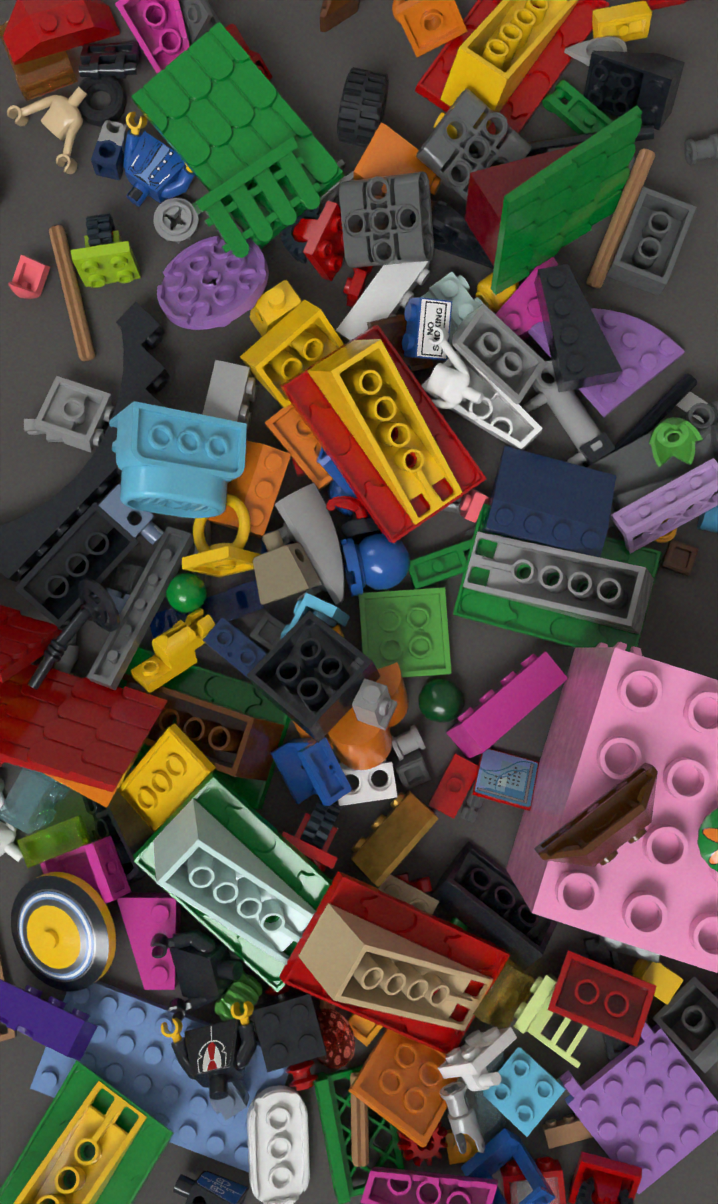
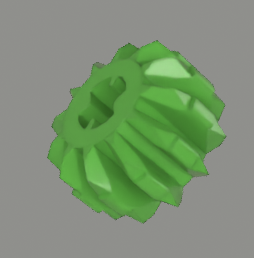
M243 971L240 979L234 980L227 987L225 994L218 998L215 1003V1013L223 1021L235 1019L231 1015L230 1010L233 1003L239 1002L240 1011L244 1014V1002L250 1001L254 1006L262 994V985L252 975H248Z

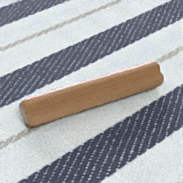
M359 1072L351 1073L350 1085H352ZM351 1093L352 1163L356 1167H363L369 1164L368 1106Z

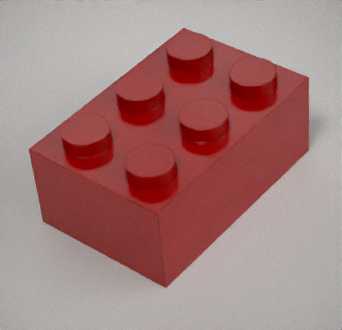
M568 951L548 1011L637 1047L657 986Z

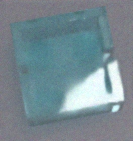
M23 767L0 809V819L27 834L35 830H41L44 826L48 827L56 815V811L53 810L58 800L62 801L66 797L70 788L42 772Z

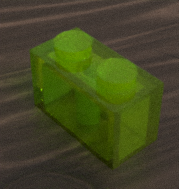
M78 815L21 838L17 842L26 866L30 868L90 843L91 840L82 816Z

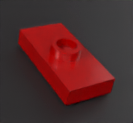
M454 753L428 805L454 819L476 778L478 765Z

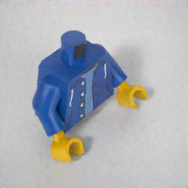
M136 112L128 113L126 123L131 130L127 132L123 168L125 169L128 181L133 187L126 197L133 204L140 207L147 196L162 203L166 199L187 192L195 174L174 150L147 132L140 133V129L147 125L148 120L146 116H140L139 124L137 125L134 120Z

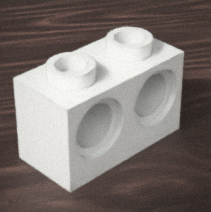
M385 759L380 765L368 770H355L343 763H339L345 776L353 774L359 779V786L338 800L339 806L397 798L392 761L386 762ZM377 770H383L388 774V781L383 786H376L371 781L372 774Z

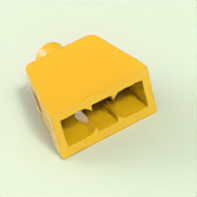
M284 280L261 295L255 307L251 309L250 320L263 337L299 305L302 300L291 284Z

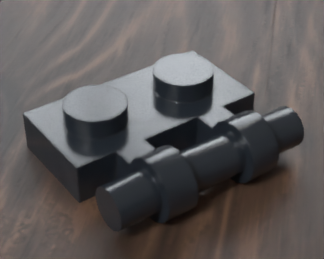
M139 43L84 44L80 55L82 64L79 65L80 77H91L92 80H99L101 76H116L117 79L126 78L127 75H137V65L141 54Z

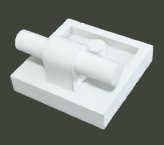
M493 1027L482 1033L480 1030L474 1031L465 1038L466 1043L461 1048H455L445 1056L446 1061L438 1067V1070L444 1079L459 1077L457 1081H462L466 1088L471 1091L487 1090L490 1086L499 1085L501 1083V1075L498 1072L488 1073L485 1067L517 1039V1036L511 1027L503 1029Z

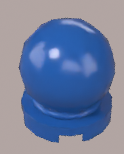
M374 533L365 537L359 545L354 544L352 538L340 540L341 552H344L347 564L344 565L351 597L363 595V588L366 585L375 590H388L398 585L407 575L410 568V555L400 539L395 543H391L384 534Z

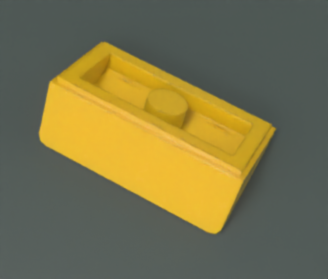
M646 1L593 10V39L612 36L627 42L647 38L652 11Z

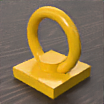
M227 494L226 505L235 510L239 520L238 533L234 542L218 543L209 547L204 534L207 518H195L193 539L199 553L182 557V569L219 578L254 569L253 558L261 554L243 550L250 534L251 524L248 509L238 497Z

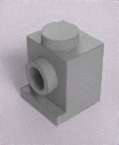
M365 678L352 703L358 721L386 730L398 705L397 701L391 699L386 685Z

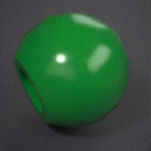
M181 573L176 575L170 582L166 590V597L169 604L176 611L190 613L202 607L207 598V589L199 576L192 573Z

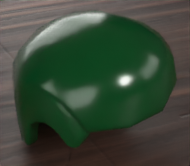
M434 679L422 687L418 696L419 709L431 721L439 723L451 722L462 712L464 694L454 682L446 679Z

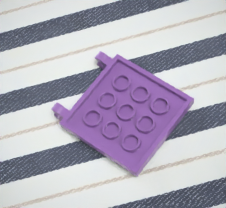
M645 1022L637 1047L630 1045L583 1085L580 1086L569 1070L559 1077L570 1093L565 1098L566 1103L609 1158L642 1168V1179L637 1190L638 1194L642 1193L718 1130V1101L658 1024L650 1029Z

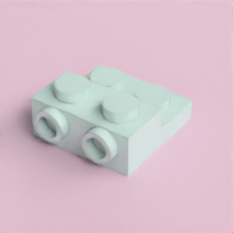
M453 272L429 287V291L421 296V298L452 301L449 343L451 346H453L452 335L464 318L483 304L478 297L473 299L467 290L470 287L466 279L462 275L456 277Z

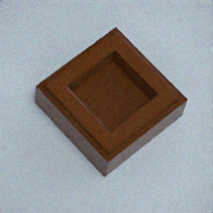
M672 539L668 543L660 567L690 576L699 548Z

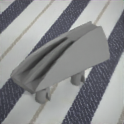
M312 483L284 497L275 504L285 521L283 523L284 526L278 530L280 531L284 546L291 541L300 543L303 546L322 585L308 589L306 592L314 596L322 590L324 592L327 591L337 607L344 601L345 594L343 559L332 518L315 483ZM305 592L303 595H301V596L298 598V600H299L300 598H304L306 592Z

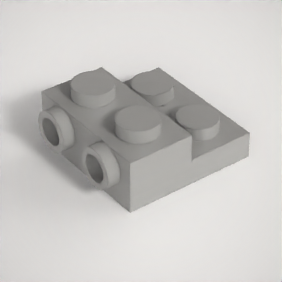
M56 376L34 422L35 429L63 438L64 444L92 452L94 445L99 446L104 437L105 431L102 430L104 423L110 422L115 411V407L112 406L111 394Z

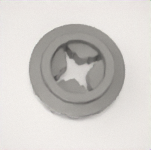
M170 198L162 202L157 207L153 218L158 235L167 242L174 241L178 244L185 239L190 240L191 235L197 231L199 220L192 204L182 198ZM181 213V221L185 225L177 224L172 230L173 225L168 218L176 219Z

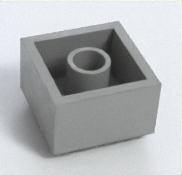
M215 360L203 415L247 423V429H249L252 413L249 412L250 401L255 402L258 385H255L256 378L253 377L250 367Z

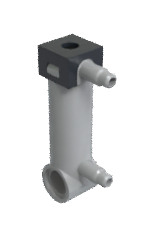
M545 361L546 364L532 384L534 390L539 394L524 404L523 409L528 413L547 403L577 448L576 455L568 459L567 462L579 466L583 464L585 467H588L611 454L616 448L607 434L600 432L573 390L558 392L552 361ZM541 374H551L554 377V383H545L541 378Z

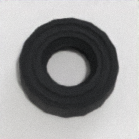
M101 76L99 80H92L91 77H86L80 82L78 86L87 93V96L77 107L82 118L89 124L102 127L106 120L117 122L123 115L126 106L125 93L118 81L111 76ZM98 91H104L111 97L108 107L100 110L93 108L90 105L91 96Z

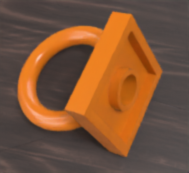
M393 0V16L402 25L416 57L468 32L455 0Z

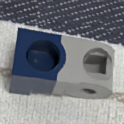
M110 120L104 122L91 158L96 175L115 180L121 179L127 132L131 130L127 124Z

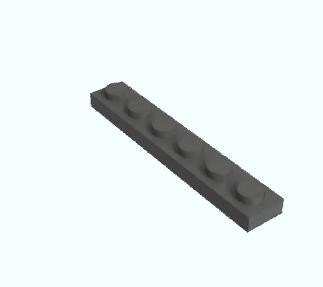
M167 526L119 615V628L110 632L87 675L91 682L113 690L117 689L166 595L170 582L177 575L182 565V557L187 556L194 542L191 533Z

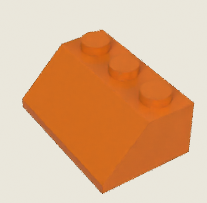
M246 441L244 472L241 476L227 483V494L238 497L245 504L250 516L251 526L249 535L260 539L265 534L291 454L265 444ZM226 505V510L221 515L207 518L208 521L238 531V516L230 506Z

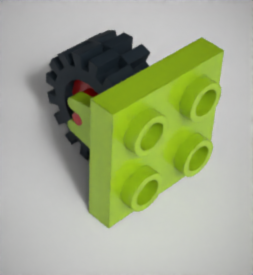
M111 214L87 216V235L84 236L85 248L71 250L72 261L85 287L99 288L109 283H129L134 279H141L140 268L129 241L122 242L119 230L115 231V224Z

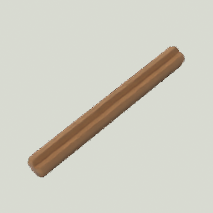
M643 148L637 155L587 278L586 284L590 287L598 289L603 285L655 158V153L649 149Z
M62 225L52 226L49 228V235L78 355L82 361L93 360L95 352L66 232Z

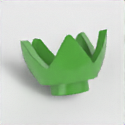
M672 417L661 421L654 428L650 435L649 444L652 447L653 457L658 467L665 464L672 456L692 465L695 455V441L703 440L696 427L690 422Z

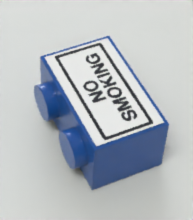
M421 297L409 298L404 313L405 320L407 321L406 333L402 339L404 357L447 360V355L441 346L429 343L428 339H435L437 341L440 339V332L434 330L433 327H443L450 333L452 301Z

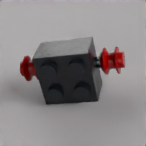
M287 984L278 993L270 986L265 993L275 996L276 999L254 1005L252 1013L267 1073L288 1067L285 1070L286 1073L293 1074L294 1078L289 1083V1086H296L297 1091L308 1089L314 1086L313 1081L318 1078V1075L311 1074L310 1068L315 1064L311 1059L327 1055L313 997L303 991L287 995L286 992L292 988V986Z

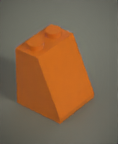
M382 122L353 171L354 180L423 171L428 176L430 193L433 195L436 194L441 184V179L415 157L419 150ZM383 184L382 195L385 197L387 193L386 185Z

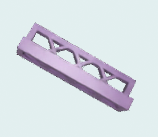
M713 458L611 514L613 522L623 534L625 546L630 554L718 505V493L712 496L718 491V462ZM643 533L640 537L633 540L635 536Z

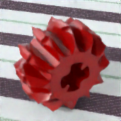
M439 1121L427 1145L424 1147H420L400 1130H397L398 1136L402 1138L397 1143V1146L400 1150L404 1151L403 1157L407 1161L413 1159V1163L420 1167L423 1160H425L428 1166H432V1157L434 1155L438 1159H442L439 1148L448 1147V1143L443 1139L448 1132L445 1127H440L442 1121Z

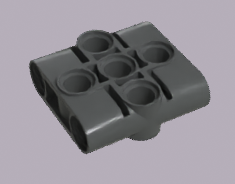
M466 88L455 100L415 157L441 178V182L445 187L453 189L467 201L471 172L490 168L492 163L501 165L524 159L532 146L508 125L507 119L503 114L491 110L472 91ZM487 121H492L495 124V135L487 131ZM448 125H453L456 128V139L448 136ZM470 144H474L478 148L479 155L477 159L469 154ZM453 167L461 171L460 182L454 181L451 176Z
M425 172L376 176L341 183L339 198L344 252L347 265L350 268L432 260L434 255L431 197L429 179ZM383 184H385L387 188V193L385 197L382 195ZM412 211H414L416 215V221L414 225L410 221V215ZM386 214L389 217L388 227H386L384 224V218ZM360 217L363 220L362 230L359 228ZM388 245H390L392 249V254L390 258L386 252Z

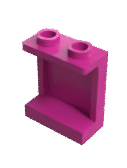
M111 835L40 863L43 874L64 872L81 878L96 890L105 903L114 901L131 892Z

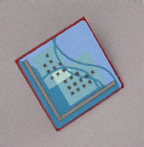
M488 748L485 752L481 753L472 795L530 811L539 762Z

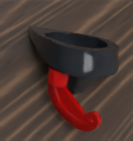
M337 496L330 499L326 504L328 511H333L335 506L351 510L348 522L341 525L342 533L346 538H352L355 542L361 541L374 533H382L364 505L357 498Z

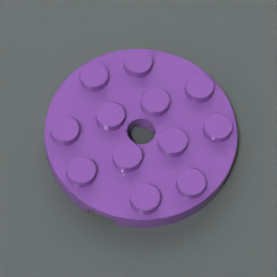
M213 236L198 241L180 252L163 271L165 277L162 284L157 287L158 302L167 318L182 328L205 330L225 327L231 321L254 308L265 290L269 276L268 264L259 246L250 239H246L249 245V253L243 258H237L231 251L227 253L223 251L221 247L226 244L223 239L220 240L219 236ZM216 279V285H214L213 283L208 284L210 281Z

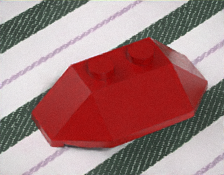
M17 0L3 34V40L13 64L17 65L83 46L84 44L120 35L109 5L101 0Z

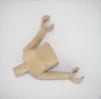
M78 86L69 99L61 95H51L23 108L15 105L10 106L7 110V115L11 119H15L18 115L15 120V124L18 126H25L27 124L28 115L50 107L40 121L61 141L65 139L63 154L57 156L56 164L63 167L68 161L64 172L67 174L75 173L77 162L71 158V151L75 137L83 123L82 115L77 107L87 96V93Z

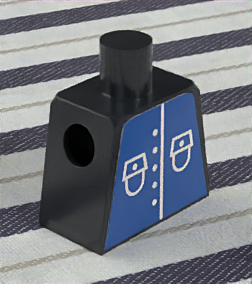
M203 1171L196 1180L180 1174L173 1192L187 1198L185 1204H243L249 1187L212 1172Z

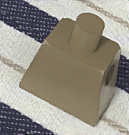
M279 530L262 536L268 552L253 558L261 605L322 585L300 543L284 546Z

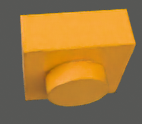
M352 1014L345 1023V1029L347 1030V1026H349L351 1034L366 1047L383 1027L355 1014Z
M452 1129L447 1130L448 1134L445 1136V1140L448 1143L447 1152L450 1165L467 1162L478 1152L475 1140L468 1134H463L467 1148L466 1152L461 1154Z

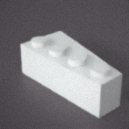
M457 350L456 353L469 370L470 382L468 387L483 393L484 396L480 404L463 398L460 404L450 410L511 447L524 450L542 432L543 428L519 404H515ZM450 359L443 363L450 368L456 369ZM429 377L421 385L422 388L425 390V392L430 398L442 399L441 397L427 391V385L430 379Z

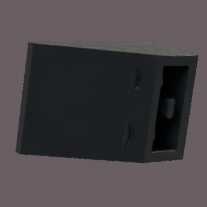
M593 50L583 96L599 110L619 117L638 105L642 110V125L653 124L654 129L660 130L672 113L685 62L659 53Z

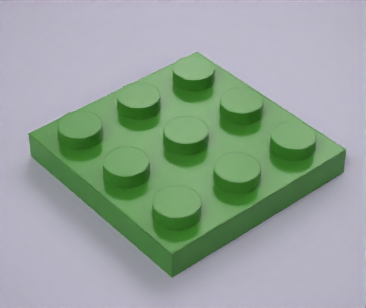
M445 587L371 592L359 595L363 654L374 662L377 670L398 662L403 678L452 674Z

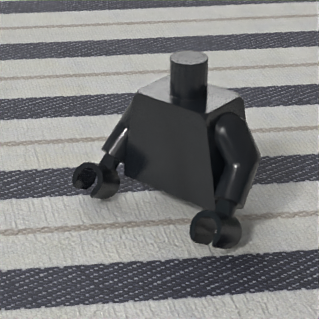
M200 929L172 934V938H168L163 933H157L151 940L150 946L154 947L152 949V957L163 958L167 954V949H170L182 996L188 997L186 1001L181 998H174L170 1002L168 1012L173 1009L180 1010L172 1016V1019L178 1018L182 1021L186 1010L192 1008L194 1011L225 994L227 987L234 980H239L242 976L243 965L239 961L231 960L228 947L220 940L210 937Z

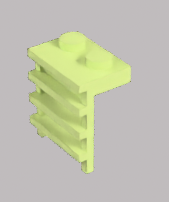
M551 973L547 974L544 979L539 976L530 989V992L534 994L528 1004L523 1001L513 1017L517 1021L513 1027L523 1034L529 1032L578 1068L581 1062L571 1055L589 1027L584 1025L581 1027L567 1051L556 1044L571 1022L570 1019L565 1018L551 1040L541 1034L554 1014L548 1011V1007L558 979Z

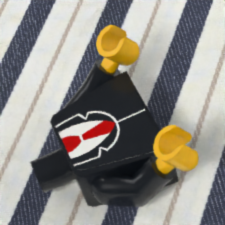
M250 1001L244 1002V1014L240 1011L239 1002L232 1004L230 1011L235 1019L184 1031L185 1037L180 1035L183 1028L180 1019H172L175 1025L174 1033L169 1031L166 1022L161 1024L162 1034L165 1037H171L173 1040L171 1046L178 1063L190 1079L196 1080L204 1088L209 1087V1097L211 1099L221 1100L228 1097V1082L240 1080L244 1077L245 1067L248 1066L257 1048L253 1021H249V1017L254 1011V1006Z

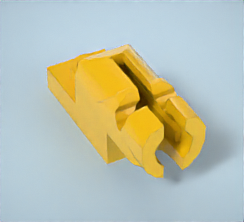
M198 608L187 616L185 623L179 620L172 628L153 639L152 646L155 655L131 670L133 678L149 694L197 663L195 650L205 644L203 639L215 626L209 614L203 617V609Z

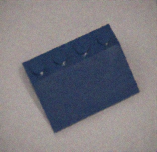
M504 446L482 530L525 542L601 557L608 531L616 475Z

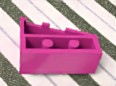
M554 257L537 266L495 314L522 340L531 336L528 332L532 326L538 322H543L534 282L538 269L558 266Z
M129 892L118 898L117 902L144 990H175L179 982L170 949H167V954L163 958L152 957V949L154 947L150 945L153 936L157 933H163L168 938H172V934L181 932V904L169 893Z

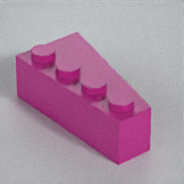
M546 651L539 656L533 653L520 663L523 668L519 672L511 671L500 680L501 687L496 691L490 689L479 698L481 703L474 709L469 707L457 717L459 722L446 732L467 759L485 752L568 679Z
M373 1167L370 1170L360 1203L492 1204L498 1180Z

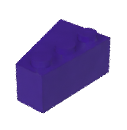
M0 979V1022L7 1025L6 1027L14 1031L17 1030L48 1048L81 1061L98 1027L88 1021L90 1015L76 1008L71 1013L64 1009L66 1006L65 1002L52 996L47 1001L41 998L43 991L28 984L25 989H22Z

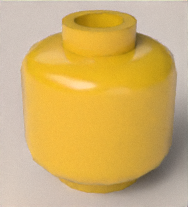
M492 272L478 283L476 297L493 313H497L517 290L519 283L517 282L495 295L491 290Z

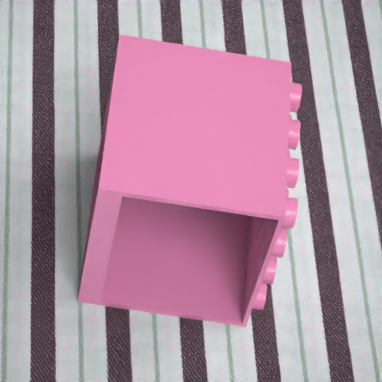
M601 642L596 647L575 648L567 672L568 679L564 682L540 758L531 810H524L506 870L533 914L718 973V872L710 868L704 861L697 844L698 830L704 818L718 808V680L642 656L641 648L633 646L630 652L625 651L627 644L618 642L614 647H608V644ZM644 763L651 764L656 768L658 774L652 822L645 827L647 832L639 840L631 844L627 841L617 849V856L609 863L602 866L598 863L595 867L547 861L542 860L534 848Z

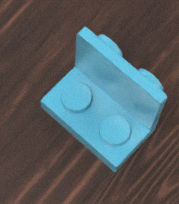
M306 592L304 598H300L294 608L295 616L291 624H287L283 629L280 639L308 611L332 627L336 626L337 623L345 627L350 616L338 607Z
M518 1047L498 1071L501 1075V1083L483 1090L482 1095L528 1137L566 1088L560 1078L556 1080L525 1050Z

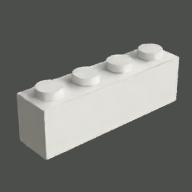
M430 261L383 265L336 329V333L342 342L346 344L368 330L367 322L396 316L395 314L401 306L406 308L409 298L414 296V293H412L417 284L422 286L430 275L431 271L428 270Z

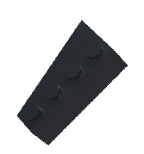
M563 264L538 269L534 284L558 392L615 382L620 376L622 369L569 265Z

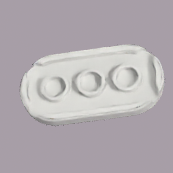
M282 1085L271 1086L257 1094L247 1112L249 1182L254 1196L263 1204H293L299 1199L298 1196L302 1191L305 1192L310 1180L308 1112L302 1097L294 1089Z

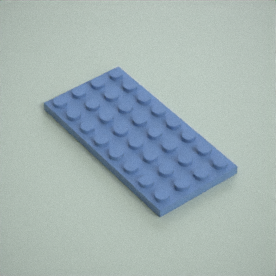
M96 981L82 990L66 992L63 1000L66 1003L64 1009L71 1013L74 1008L90 1015L89 1022L98 1026L80 1061L172 1130L174 1135L170 1143L249 1173L247 1112L249 1106L257 1094L264 1089L277 1085L285 1086L289 1075L285 1070L288 1067L267 1073L260 1042L256 1041L257 1048L248 1066L245 1067L244 1077L240 1079L250 1096L247 1108L225 1121L221 1113L217 1114L210 1103L209 1088L202 1087L196 1080L188 1077L178 1063L172 1049V1038L165 1037L161 1032V1024L166 1022L169 1031L174 1033L175 1025L171 1019L179 1011L173 1009L168 1012V1007L100 981ZM185 1014L184 1019L181 1021L183 1028L180 1035L185 1037L184 1031L208 1026L211 1023ZM45 1047L30 1089L55 1098L76 1060Z

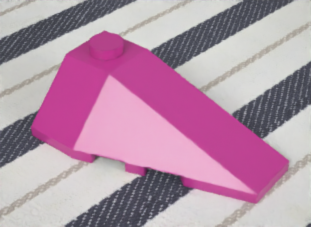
M119 0L115 3L157 74L190 47L179 0Z

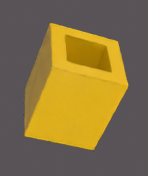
M640 958L632 969L633 977L657 986L654 996L667 1005L683 982L679 975L660 962L655 963Z

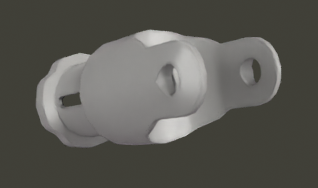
M456 1081L444 1086L439 1093L441 1098L446 1101L449 1110L448 1119L460 1153L464 1154L467 1148L463 1134H468L473 1138L478 1151L483 1153L485 1142L474 1108L468 1103L465 1094L467 1091L466 1085L462 1081Z

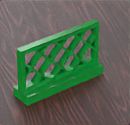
M363 1065L327 1074L324 1071L315 1073L318 1075V1078L314 1080V1087L334 1195L338 1204L351 1202L350 1197L363 1194L367 1180L365 1184L353 1187L351 1177L357 1167L352 1164L349 1168L348 1159L352 1161V1155L346 1152V1145L351 1139V1128L340 1120L345 1107L349 1106L351 1108V1093L348 1092L345 1098L335 1092L333 1081L343 1078L350 1080L351 1073L360 1072ZM337 1099L342 1102L341 1105L339 1106V1108H338ZM368 1114V1119L376 1124L369 1136V1147L382 1154L375 1167H382L388 1158L396 1164L397 1169L404 1170L401 1150L397 1146L399 1142L397 1128L389 1122V1127L384 1124L386 1120L382 1116L380 1120H377ZM381 1128L391 1135V1141L385 1151L372 1143ZM342 1129L348 1132L345 1137L343 1136ZM392 1149H393V1151H394V1156H395V1157H393L392 1155H390V1152L392 1151ZM361 1166L362 1169L370 1173V1167Z

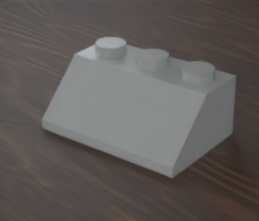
M484 303L467 315L452 335V345L515 404H519L546 364L534 350Z

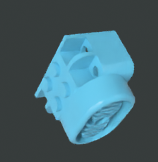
M133 401L110 420L109 426L117 428V440L112 443V451L116 453V463L122 470L120 500L125 506L139 511L185 518H209L224 513L226 510L227 483L241 476L244 472L247 423Z

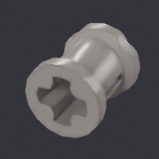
M415 725L410 726V730L396 737L392 736V746L399 761L404 759V755L418 748L421 750L426 748Z

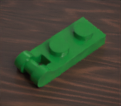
M561 80L555 86L553 94H548L542 100V104L547 111L555 113L579 135L599 132L613 122L565 80ZM567 99L569 102L564 105L561 100Z
M472 539L411 560L408 572L414 588L421 589L463 574L467 562L464 552L470 550ZM480 540L476 554L482 556L479 546L483 544Z

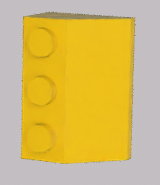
M304 299L243 353L240 358L247 367H250L255 378L282 407L286 408L291 402L280 385L337 350L344 343L322 310Z

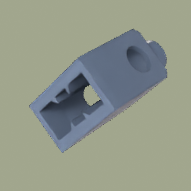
M118 484L99 506L134 538L141 534L149 543L154 545L164 534L152 522L156 517L151 512L139 511L125 506L120 500L121 485ZM135 512L142 517L141 522L137 525L130 520L131 515Z

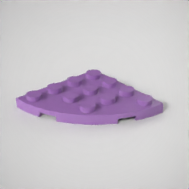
M593 308L591 310L622 372L615 382L580 388L579 390L599 413L605 417L679 359L685 351L665 333L645 321L625 313ZM538 322L531 327L528 333L550 356L543 322Z

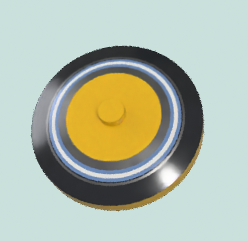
M49 872L25 884L17 894L11 912L13 940L22 961L39 980L58 990L78 991L89 987L106 974L113 962L116 951V932L107 905L92 886L81 878L69 873Z

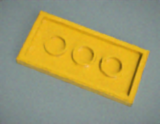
M174 723L164 732L122 782L118 792L147 825L156 832L216 767Z

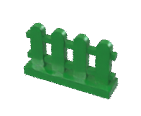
M293 136L192 203L198 214L205 211L209 218L205 220V223L208 227L211 225L215 226L226 243L221 247L225 253L231 251L235 257L243 258L249 253V245L246 239L254 235L260 242L269 241L273 236V229L270 226L271 222L278 219L282 225L290 226L297 219L293 207L299 203H302L303 207L307 210H313L319 206L320 197L317 191L321 188L317 182L312 185L302 169L301 164L305 162L302 156L296 158L292 151L299 147ZM277 163L280 170L272 174L268 167ZM283 176L286 177L297 195L290 201H288L277 183ZM253 178L256 186L248 191L245 183ZM260 192L273 211L266 217L253 199ZM229 194L233 202L224 207L220 200ZM236 208L249 226L242 233L229 215Z

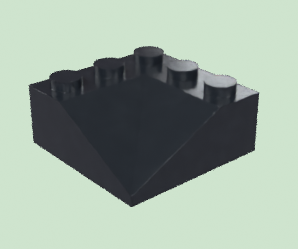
M310 611L247 674L249 680L262 695L318 743L353 707L352 703L364 678L376 682L381 677L370 658Z

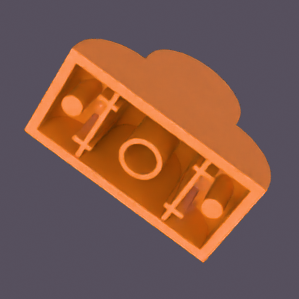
M398 662L378 669L381 677L376 682L386 685L391 699L397 701L398 704L386 730L358 721L352 707L324 736L327 738L331 748H334L339 760L349 768L355 770L374 768L380 765L391 751L392 735L389 728L395 726L404 718L409 705L408 695ZM293 721L301 738H312Z

